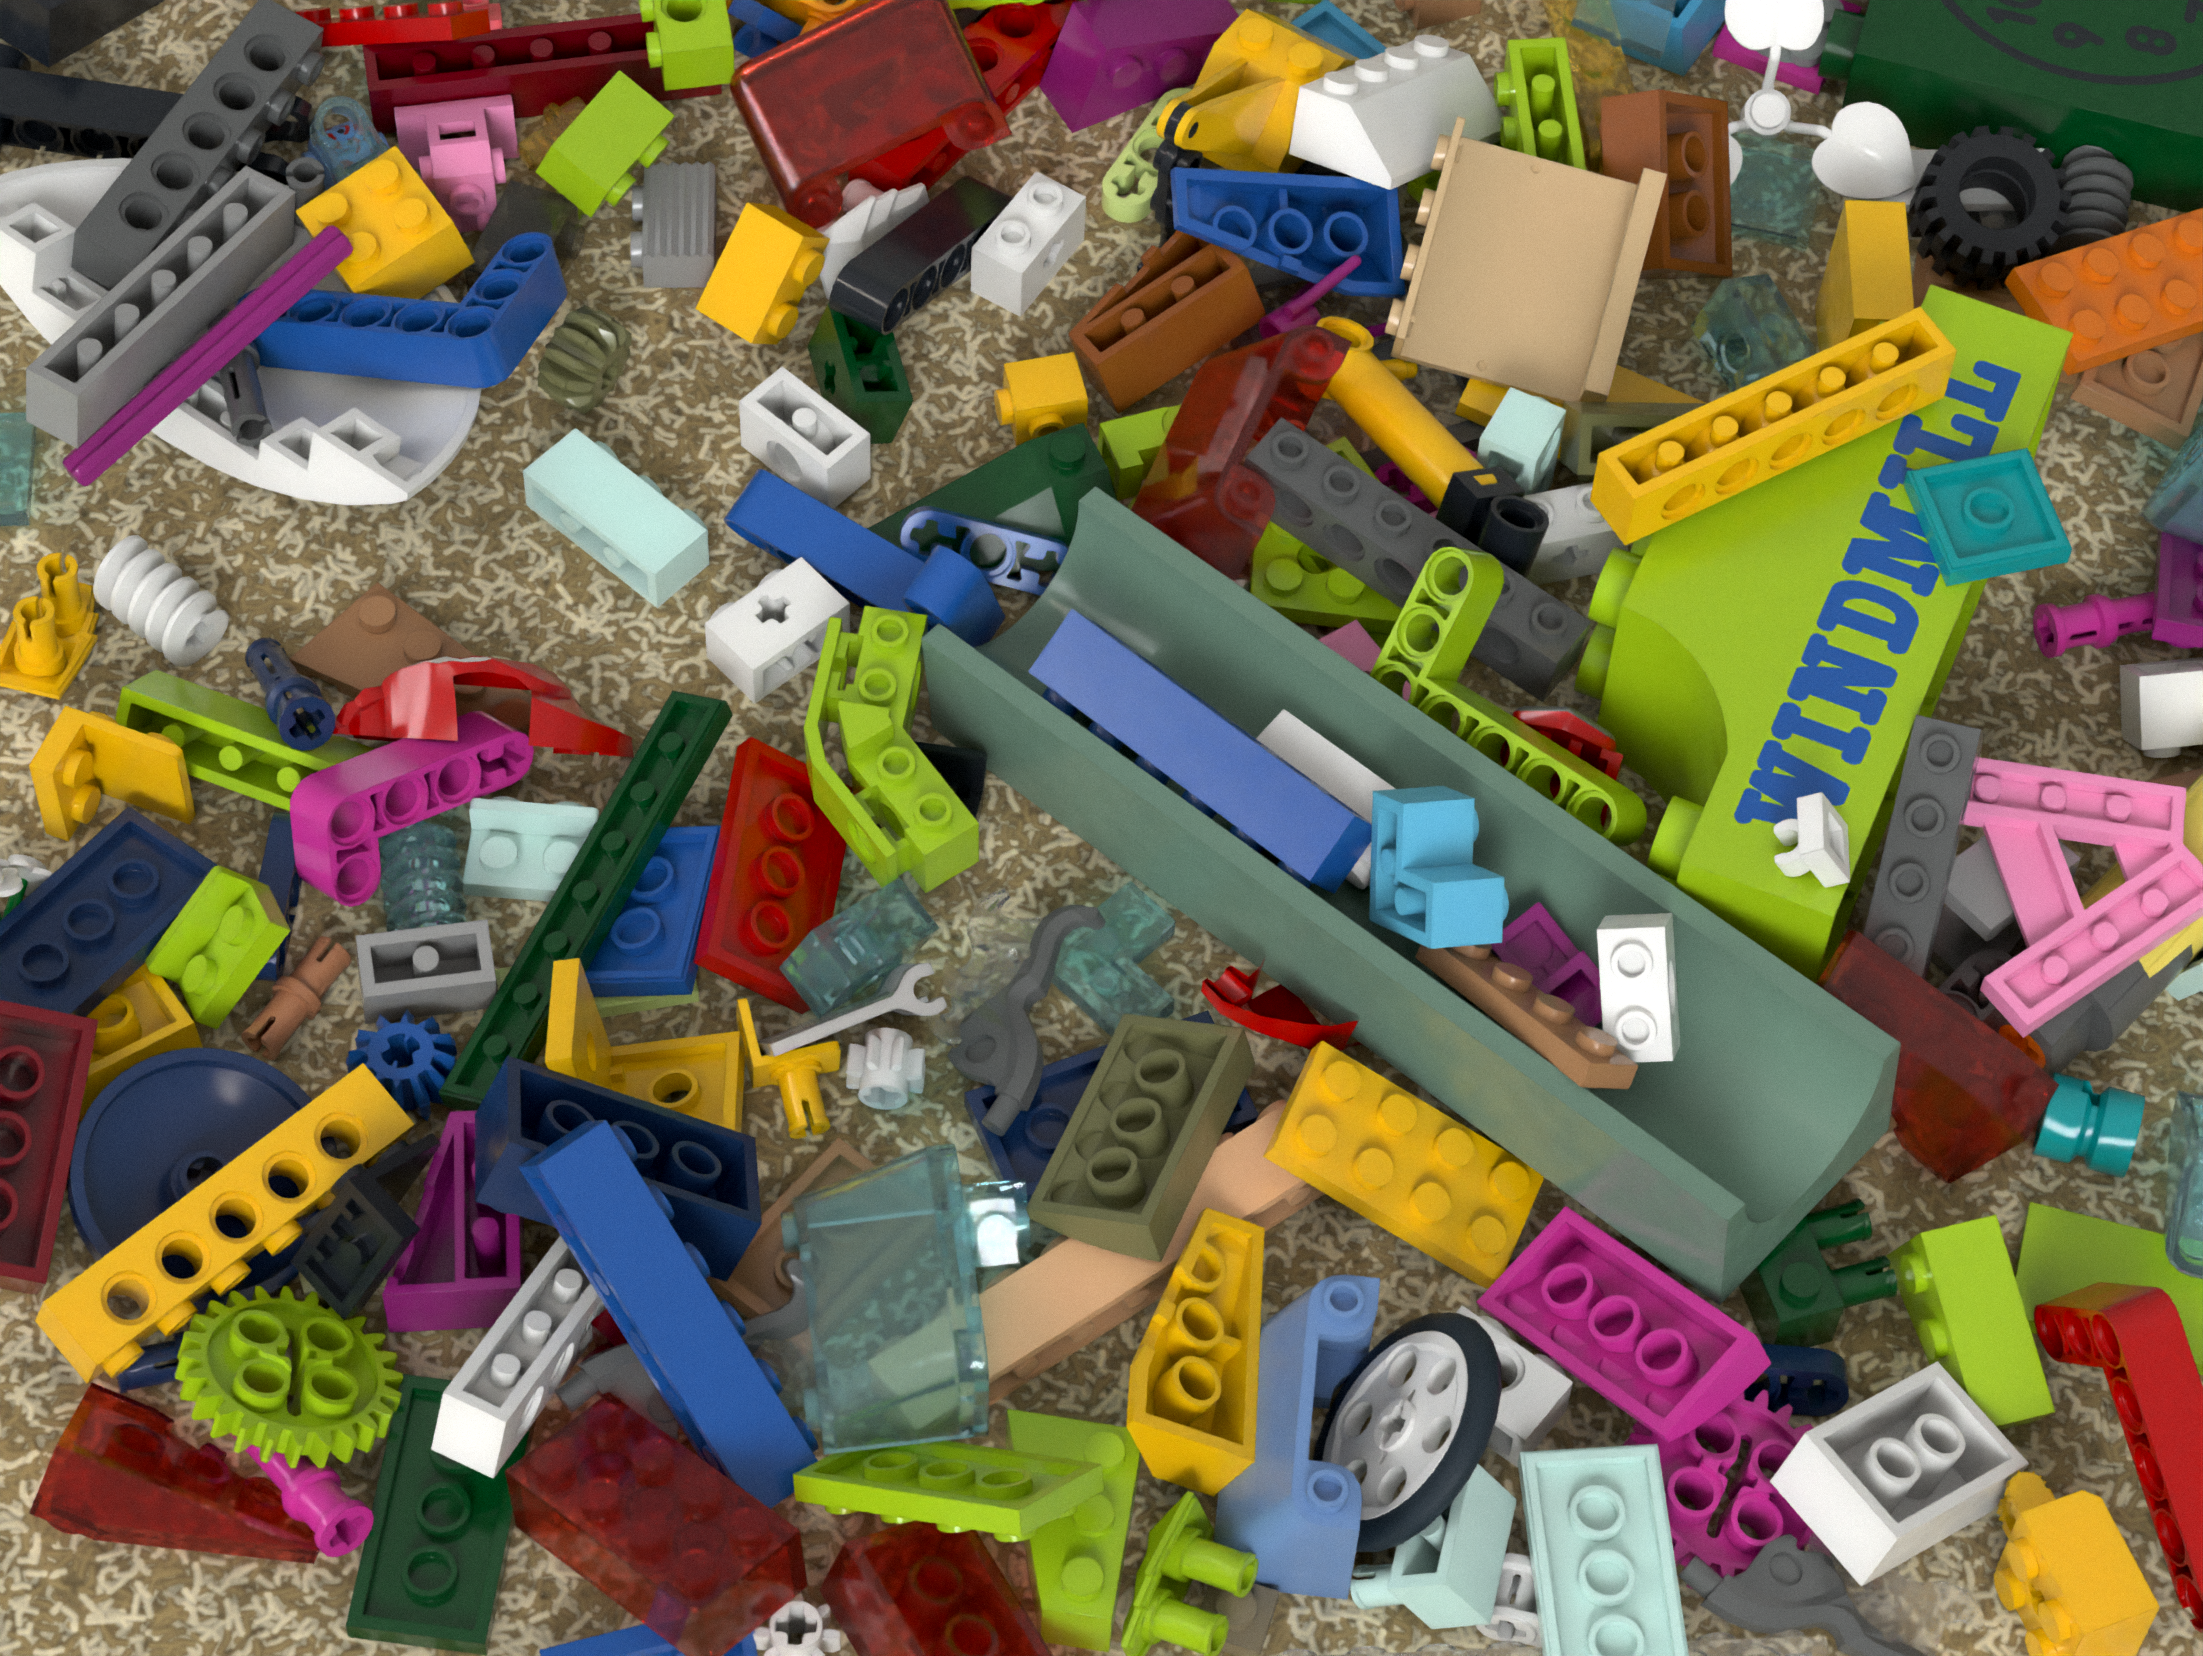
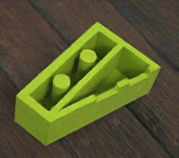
M1997 1215L1921 1232L1886 1255L1891 1262L1889 1268L1894 1269L1898 1290L1929 1365L1938 1361L1999 1430L2036 1422L2055 1412Z
M1007 1409V1450L1102 1464L1104 1491L1078 1505L1077 1511L1074 1514L1055 1518L1036 1529L1037 1533L1034 1537L1024 1540V1547L1040 1642L1109 1653L1142 1455L1127 1427Z

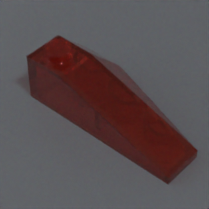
M1848 930L1816 985L1901 1043L1891 1114L1897 1123L1893 1131L1902 1148L1934 1176L1945 1183L1950 1184L2026 1141L2059 1086L2054 1079L2022 1050L1858 931Z

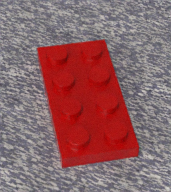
M753 737L748 738L737 746L693 963L795 1012L804 1014L817 1005L847 843L814 802L806 764ZM845 784L852 793L853 787Z

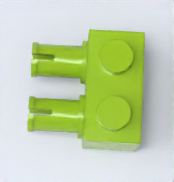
M620 70L551 145L535 173L556 189V193H553L550 199V208L556 218L563 222L573 223L582 219V214H586L591 218L605 201L616 207L637 181L630 173L639 163L649 169L670 143L663 136V133L675 115Z

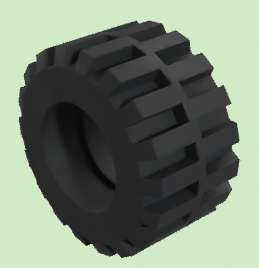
M1987 125L1975 127L1970 138L1964 131L1954 135L1948 146L1942 144L1934 153L1910 201L1909 214L1914 215L1909 224L1911 237H1922L1916 248L1922 259L1932 256L1936 260L1932 270L1941 277L1946 270L1956 275L1953 284L1965 288L1969 280L1977 281V290L1990 291L1996 280H1999L2002 288H2007L2004 281L2013 268L2048 256L2069 217L2065 212L2071 204L2070 191L2061 190L2068 179L2063 167L2058 169L2052 168L2051 164L2056 156L2048 147L2042 152L2034 148L2033 146L2037 139L2025 133L2022 140L2012 137L2014 128L2000 126L1997 134H1990ZM1971 188H1986L2001 194L2013 206L2018 217V225L2008 229H1993L1979 224L1965 211L1959 193Z

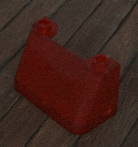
M871 0L746 61L736 69L731 77L729 86L735 105L785 212L815 230L832 221L842 208L843 196L835 177L940 126H943L950 141L963 150L984 148L1012 134L948 0Z
M1302 325L1206 360L1199 368L1131 511L1223 575L1236 581L1260 541L1273 514L1276 502L1273 489L1267 480L1240 465L1251 440L1254 439L1260 442L1281 417L1300 430H1305L1325 390L1339 371L1352 342L1325 328L1315 325Z

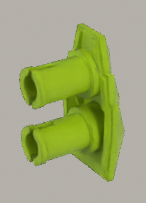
M1187 1491L1149 1531L1147 1552L1136 1574L1134 1598L1123 1623L1121 1648L1126 1656H1145L1152 1644H1157L1161 1640L1197 1652L1203 1656H1217L1227 1639L1229 1621L1225 1615L1220 1613L1214 1614L1183 1602L1193 1579L1233 1593L1234 1596L1239 1598L1245 1597L1255 1582L1259 1564L1258 1559L1255 1558L1256 1555L1211 1541L1214 1528L1193 1492Z

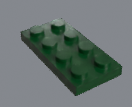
M403 1374V1380L398 1390L402 1393L397 1411H394L371 1510L374 1521L362 1550L346 1622L347 1634L350 1638L487 1655L536 1420L494 1479L431 1450L443 1392L452 1380Z

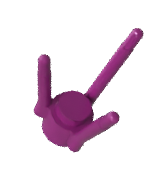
M1351 256L1317 284L1308 281L1282 306L1260 319L1259 329L1261 336L1274 355L1280 359H1287L1296 353L1299 360L1303 362L1316 324L1321 319L1318 310L1313 304L1361 264L1360 256ZM1387 322L1364 327L1371 333L1374 339L1387 334L1384 333Z

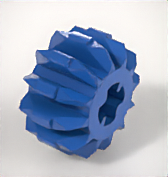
M406 1009L401 1017L400 1022L393 1024L383 1015L379 1014L376 1021L377 1032L358 1029V1035L355 1038L357 1049L349 1051L346 1060L348 1074L364 1063L406 1114L408 1110L416 1109L417 1114L428 1121L431 1114L430 1101L445 1105L438 1093L457 1062L455 1058L457 1055L456 1043L450 1033H440L439 1023L435 1021L433 1016L416 1025L414 1015L408 1009ZM408 1065V1067L399 1068V1066Z

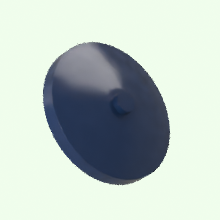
M185 1048L168 1051L152 1056L125 1070L112 1080L96 1097L87 1110L75 1136L67 1177V1191L72 1218L85 1247L95 1261H99L313 1100L299 1085L271 1065L254 1057L224 1049ZM334 1137L320 1139L325 1152L334 1158L340 1159ZM280 1175L268 1178L271 1189L277 1195L283 1198L300 1196L297 1185L290 1178ZM319 1209L299 1223L302 1228L319 1212ZM221 1215L215 1218L218 1229L224 1235L231 1238H242L248 1235L246 1226L239 1218L232 1215ZM301 1234L294 1242L275 1256H272L267 1249H264L246 1263L252 1271L230 1291L235 1290L248 1301H251L256 1286H262L271 1298L280 1293L283 1286H290L300 1277L299 1271L290 1261L304 1243L306 1237ZM168 1255L162 1258L163 1267L171 1276L186 1279L195 1275L192 1264L186 1258L180 1255ZM214 1289L210 1290L193 1303L198 1309L197 1313L205 1314L208 1303L211 1300L226 1306L230 1291L219 1296Z

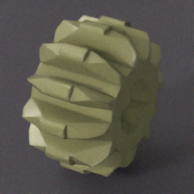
M584 305L576 311L570 312L566 315L563 324L555 328L551 341L545 345V355L538 363V370L540 371L538 374V387L543 389L555 402L569 410L575 409L583 414L594 409V407L602 405L606 395L614 391L618 378L624 374L623 367L631 356L629 348L632 343L631 333L620 322L616 321L613 316L600 309L596 311Z

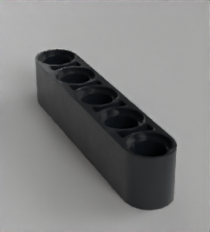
M969 175L962 177L849 261L837 276L832 287L829 299L830 309L884 335L891 333L971 271V248L1014 197Z

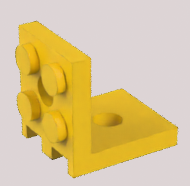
M580 958L553 961L545 1063L548 1069L741 1133L746 1048L740 1031L611 1047ZM674 1091H689L686 1097L677 1102L663 1103L669 1094Z

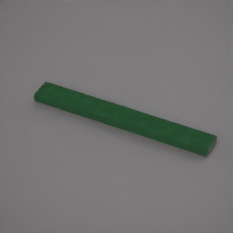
M672 690L601 812L598 821L594 824L438 1094L446 1107L461 1111L478 1110L507 1055L534 1064L547 1041L553 961L580 958L586 973L732 718L733 714L727 701Z

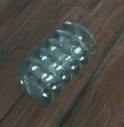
M422 820L378 838L381 863L380 887L384 892L383 908L387 914V932L469 922L464 916L467 902L461 894L464 882L461 875L457 872L460 868V857L455 852L457 837L452 829L442 825L428 824Z

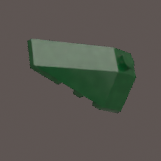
M1080 423L1028 440L867 529L903 550L900 540V527L903 519L909 512L918 507L933 506L1061 540L1069 547L1078 519V501L1095 486L1116 501L1117 499L1108 467L1084 423ZM927 520L923 529L913 528L910 535L918 539L919 550L929 552L932 543L938 542L952 546V550L960 555V541L968 528L956 526L955 539L938 533L937 522ZM992 534L979 536L970 547L972 561L982 568L997 566L1004 559L1006 553L1004 542ZM1016 542V560L1008 575L1016 576V573L1020 572L1019 564L1034 567L1037 571L1053 570V573H1057L1061 565L1057 563L1056 552L1047 551L1043 560H1037L1024 556L1023 550L1028 543Z

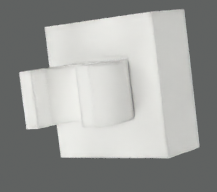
M1823 792L1797 798V819H1786L1777 823L1774 826V834L1784 846L1796 843L1798 845L1788 853L1775 855L1776 865L1788 877L1801 876L1811 870L1824 888L1850 882L1848 825Z

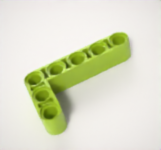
M1444 547L1435 551L1426 561L1369 676L1401 698H1403L1402 689L1404 683L1408 679L1411 684V693L1407 702L1452 733L1451 719L1457 709L1460 715V725L1455 734L1456 736L1615 846H1629L1636 842L1643 834L1647 823L1646 808L1640 797L1457 681L1501 594L1504 585V571L1500 562L1492 554L1484 551L1458 547ZM1466 565L1468 580L1464 589L1461 590L1459 575L1461 569ZM1437 622L1439 638L1433 647L1431 643V630ZM1507 740L1510 747V756L1507 764L1503 766L1500 751L1502 744ZM1557 772L1561 787L1554 799L1550 791V781L1553 774ZM1607 803L1611 810L1612 819L1610 826L1605 831L1601 825L1600 815L1602 808Z

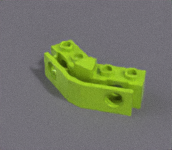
M864 606L858 634L843 632L842 619L829 617L804 724L806 768L814 802L885 893L890 895L899 889L898 876L906 871L911 874L922 890L927 893L979 862V823L910 737L925 673L921 638L928 633L927 615ZM848 667L857 668L854 683L847 684L844 690ZM829 722L839 723L842 753L845 754L848 771L852 775L853 794L826 761L823 748Z

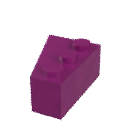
M1085 0L1073 2L1039 87L1072 133L1161 98L1162 95L1172 89L1185 88L1195 84L1214 43L1239 15L1228 0Z
M477 1110L450 1112L440 1138L441 1145L432 1159L423 1184L424 1193L413 1220L420 1230L399 1258L393 1277L389 1276L382 1294L389 1333L491 1328L525 1283L524 1217L516 1214L501 1213L488 1205L475 1202V1113Z

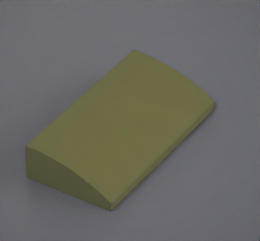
M1124 1013L1026 1207L1028 1217L1054 1231L1089 1245L1119 1254L1161 1262L1255 1066L1244 1028Z

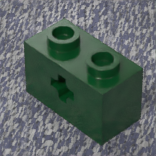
M828 303L807 346L821 396L870 433V444L892 443L913 403V397L894 333L892 331L884 335L830 309Z

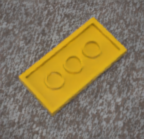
M1321 1041L1311 1049L1263 1154L1264 1158L1487 1289L1505 1272L1544 1179L1541 1174L1519 1158L1324 1041Z

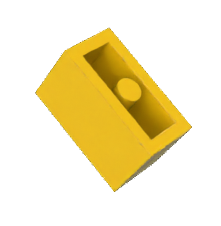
M747 202L695 309L751 344L777 345L781 339L791 332L797 322L799 315L797 306L807 286L811 285L818 278L825 263L823 253L830 238L775 205Z

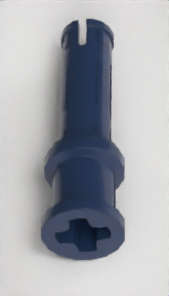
M270 637L255 640L245 653V662L251 668V672L260 683L262 690L266 693V712L270 720L277 726L282 740L291 748L300 751L313 750L322 746L331 738L335 729V715L332 707L323 699L321 691L314 681L309 677L298 674L295 666L286 655L284 648L280 647L281 644L277 640ZM265 658H269L273 665L267 668L264 663ZM286 692H290L292 697L288 698ZM302 707L304 711L298 714L296 710ZM311 724L315 727L313 733H310L307 728Z

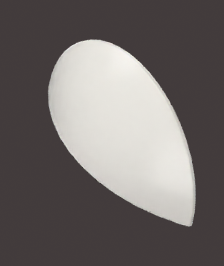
M132 158L87 159L51 163L0 175V285L29 322L51 345L112 290L71 268L74 234ZM294 224L293 245L225 309H234L238 300L243 295L259 287L312 239L306 229ZM333 270L312 288L315 290L349 293ZM444 283L420 298L421 300L458 303ZM207 326L194 339H192L175 357H173L155 376H153L140 390H142L165 368H167L173 361H175L182 353H184L190 346H192L199 338H201L208 331ZM260 365L257 374L263 392L268 419H270L272 425L271 434L262 439L260 444L245 446L236 441L237 435L233 437L222 383L215 374L151 431L161 439L204 464L260 488L303 500L340 505L393 504L410 499L432 483L452 463L467 441L476 420L482 388L272 368Z

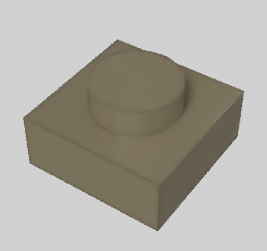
M1254 1583L1249 1593L1245 1597L1239 1598L1234 1596L1233 1593L1208 1585L1200 1609L1214 1614L1220 1613L1225 1615L1229 1621L1227 1639L1221 1651L1236 1656L1261 1655L1280 1591Z

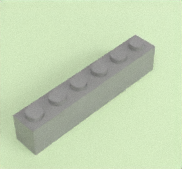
M248 166L239 171L26 368V421L78 449L213 321L223 309L233 302L293 245L296 191Z

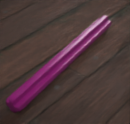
M334 225L325 227L114 413L78 449L75 448L64 457L62 464L68 474L84 487L89 486L346 259L353 251V247L346 235Z

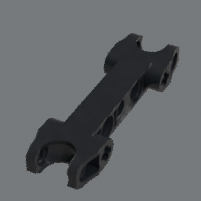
M0 43V153L3 145L40 150L41 146H46L44 151L96 159L99 154L103 155L101 159H133L184 94L31 71L29 59L21 51ZM296 96L289 115L295 117L298 121L285 120L280 126L273 123L265 133L264 144L271 141L303 143L309 140L315 128L312 105ZM260 151L250 165L242 162L236 170L241 171L245 166H248L279 183L289 186L286 179L288 176L286 175V168L290 163L274 154Z

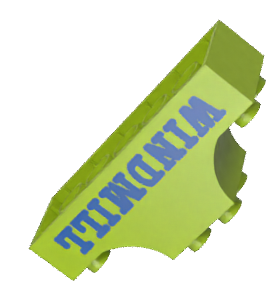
M1930 284L1921 308L1957 350L1944 398L1634 541L1630 552L1614 547L1605 562L1592 597L1588 619L1598 623L1587 644L1574 685V691L1601 700L1597 724L1611 732L1615 737L1617 744L1616 752L1624 754L1622 763L1645 779L1668 806L1654 839L1647 868L1821 988L1892 816L1915 717L1920 715L1932 718L1988 580L1986 578L1951 586L1945 585L1903 486L1906 472L2028 448L2034 461L2073 337V332ZM1823 792L1848 825L1850 882L1824 888L1811 870L1801 876L1788 877L1784 875L1775 863V855L1792 851L1798 843L1784 846L1774 834V826L1786 819H1797V798Z

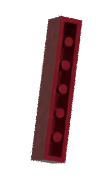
M641 13L491 30V33L456 40L362 45L374 134L379 132L383 134L397 133L394 114L395 107L510 94L515 119L583 111L619 70L658 102L722 94V84L665 91L661 67L650 68L648 61L646 33L655 32L653 21L642 23Z

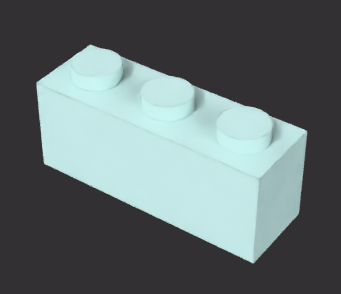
M577 428L573 429L523 470L526 505L656 608L661 606L709 565L708 530L700 517L689 509L681 510L663 496L653 480L645 475L637 476L619 462L618 457L609 446L601 441L593 442Z

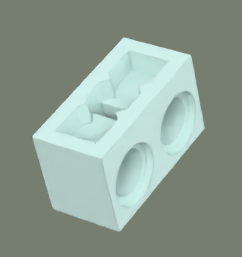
M1510 387L1480 437L1476 460L1484 468L1501 466L1525 491L1524 496L1548 491L1553 481L1566 409L1551 404L1544 398L1532 396Z

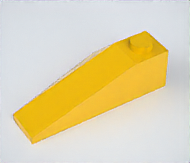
M1206 1207L1197 1217L1130 1365L1126 1427L1153 1477L1214 1497L1255 1462L1265 1228Z

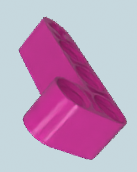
M474 711L457 717L458 741L403 738L310 774L296 786L290 799L292 838L298 876L304 882L341 905L352 907L364 903L376 891L381 878L378 838L470 802L473 798H480L510 786L522 779L533 761L534 749L533 746L528 745L529 737L486 712Z

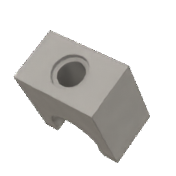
M1984 835L1957 856L1954 861L1944 903L1946 906L1942 911L1931 961L1948 977L1968 957L1978 951L1986 949L2000 950L2014 958L2027 949L1986 836ZM2058 839L2073 879L2081 858Z

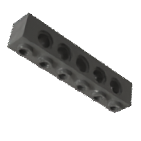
M258 0L77 228L74 234L71 268L113 289L235 176V171L242 162L250 165L261 151L265 141V133L273 123L280 126L287 119L295 103L297 91L302 85L311 87L319 77L325 63V56L320 53L324 28L272 0Z
M1282 417L1245 458L1236 499L1402 609L1426 561L1432 553L1444 547L1483 551ZM1500 562L1504 571V585L1470 654L1541 702H1544L1577 662L1591 621ZM1466 565L1461 569L1459 575L1461 590L1464 589L1468 580ZM1436 622L1432 629L1439 633V626Z
M1920 715L1915 717L1847 1001L1848 1007L1901 1043L1890 1117L1894 1116L1985 736L1981 729Z

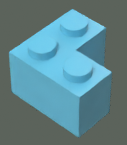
M1445 786L1373 791L1370 921L1430 949L1502 943L1503 921L1506 919L1509 909L1508 895L1504 887L1505 877L1473 864V842L1477 839L1479 832V819L1474 808L1475 798Z

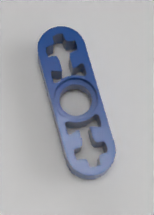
M922 506L912 510L903 519L900 527V540L903 550L924 563L936 545H941L951 550L952 546L937 542L932 543L929 552L919 550L918 539L910 535L913 528L923 529L927 520H934L937 522L938 533L956 539V526L967 527L968 529L960 541V555L974 564L983 573L987 582L1037 595L1044 593L1056 573L1051 574L1048 582L1039 581L1037 569L1019 564L1020 575L1018 577L1008 575L1016 560V542L1028 543L1023 550L1025 557L1043 560L1047 551L1056 552V560L1060 565L1069 549L1064 542L1053 537L933 506ZM981 535H995L1006 546L1004 559L995 567L982 568L976 565L970 557V547L973 541Z

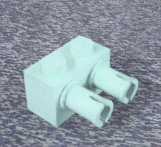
M1477 1464L1470 1479L1450 1506L1426 1529L1403 1544L1397 1545L1393 1563L1381 1565L1363 1564L1357 1565L1353 1569L1352 1575L1356 1578L1368 1577V1579L1351 1580L1350 1592L1354 1603L1362 1610L1404 1604L1431 1629L1490 1624L1517 1499L1484 1468Z

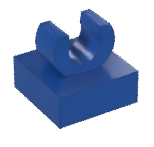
M733 0L727 11L729 14L747 23L735 35L733 39L734 49L766 67L775 56L777 40L791 47L803 29L802 26L754 0Z

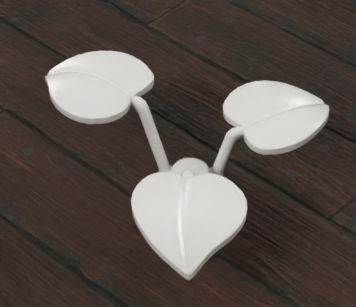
M1726 0L1724 8L1725 22L1728 31L1735 41L1741 46L1754 51L1770 47L1762 90L1752 94L1744 104L1740 112V121L1728 123L1730 186L1736 180L1743 160L1742 149L1731 134L1745 132L1746 135L1755 140L1767 141L1774 139L1784 131L1790 135L1799 133L1819 136L1825 139L1814 151L1811 158V167L1817 179L1827 189L1838 195L1853 199L1876 200L1892 197L1912 188L1916 182V173L1908 135L1902 122L1888 108L1871 102L1848 105L1836 114L1830 130L1823 125L1792 121L1790 119L1791 106L1788 99L1781 92L1774 90L1781 47L1791 51H1803L1814 44L1824 22L1823 0Z

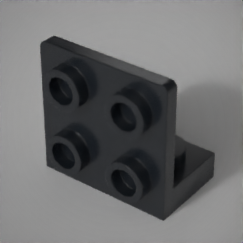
M433 1133L411 1145L405 1140L398 1141L380 1156L375 1165L367 1169L361 1163L350 1168L332 1186L331 1192L335 1196L332 1203L315 1214L302 1229V1234L306 1237V1240L290 1262L344 1321L364 1308L420 1230L418 1225L398 1204L441 1145V1142Z

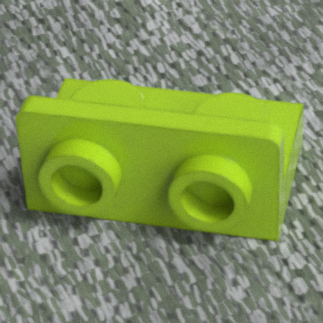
M218 865L213 867L150 952L145 963L149 972L178 983L196 1022L218 1029L291 930L268 885Z

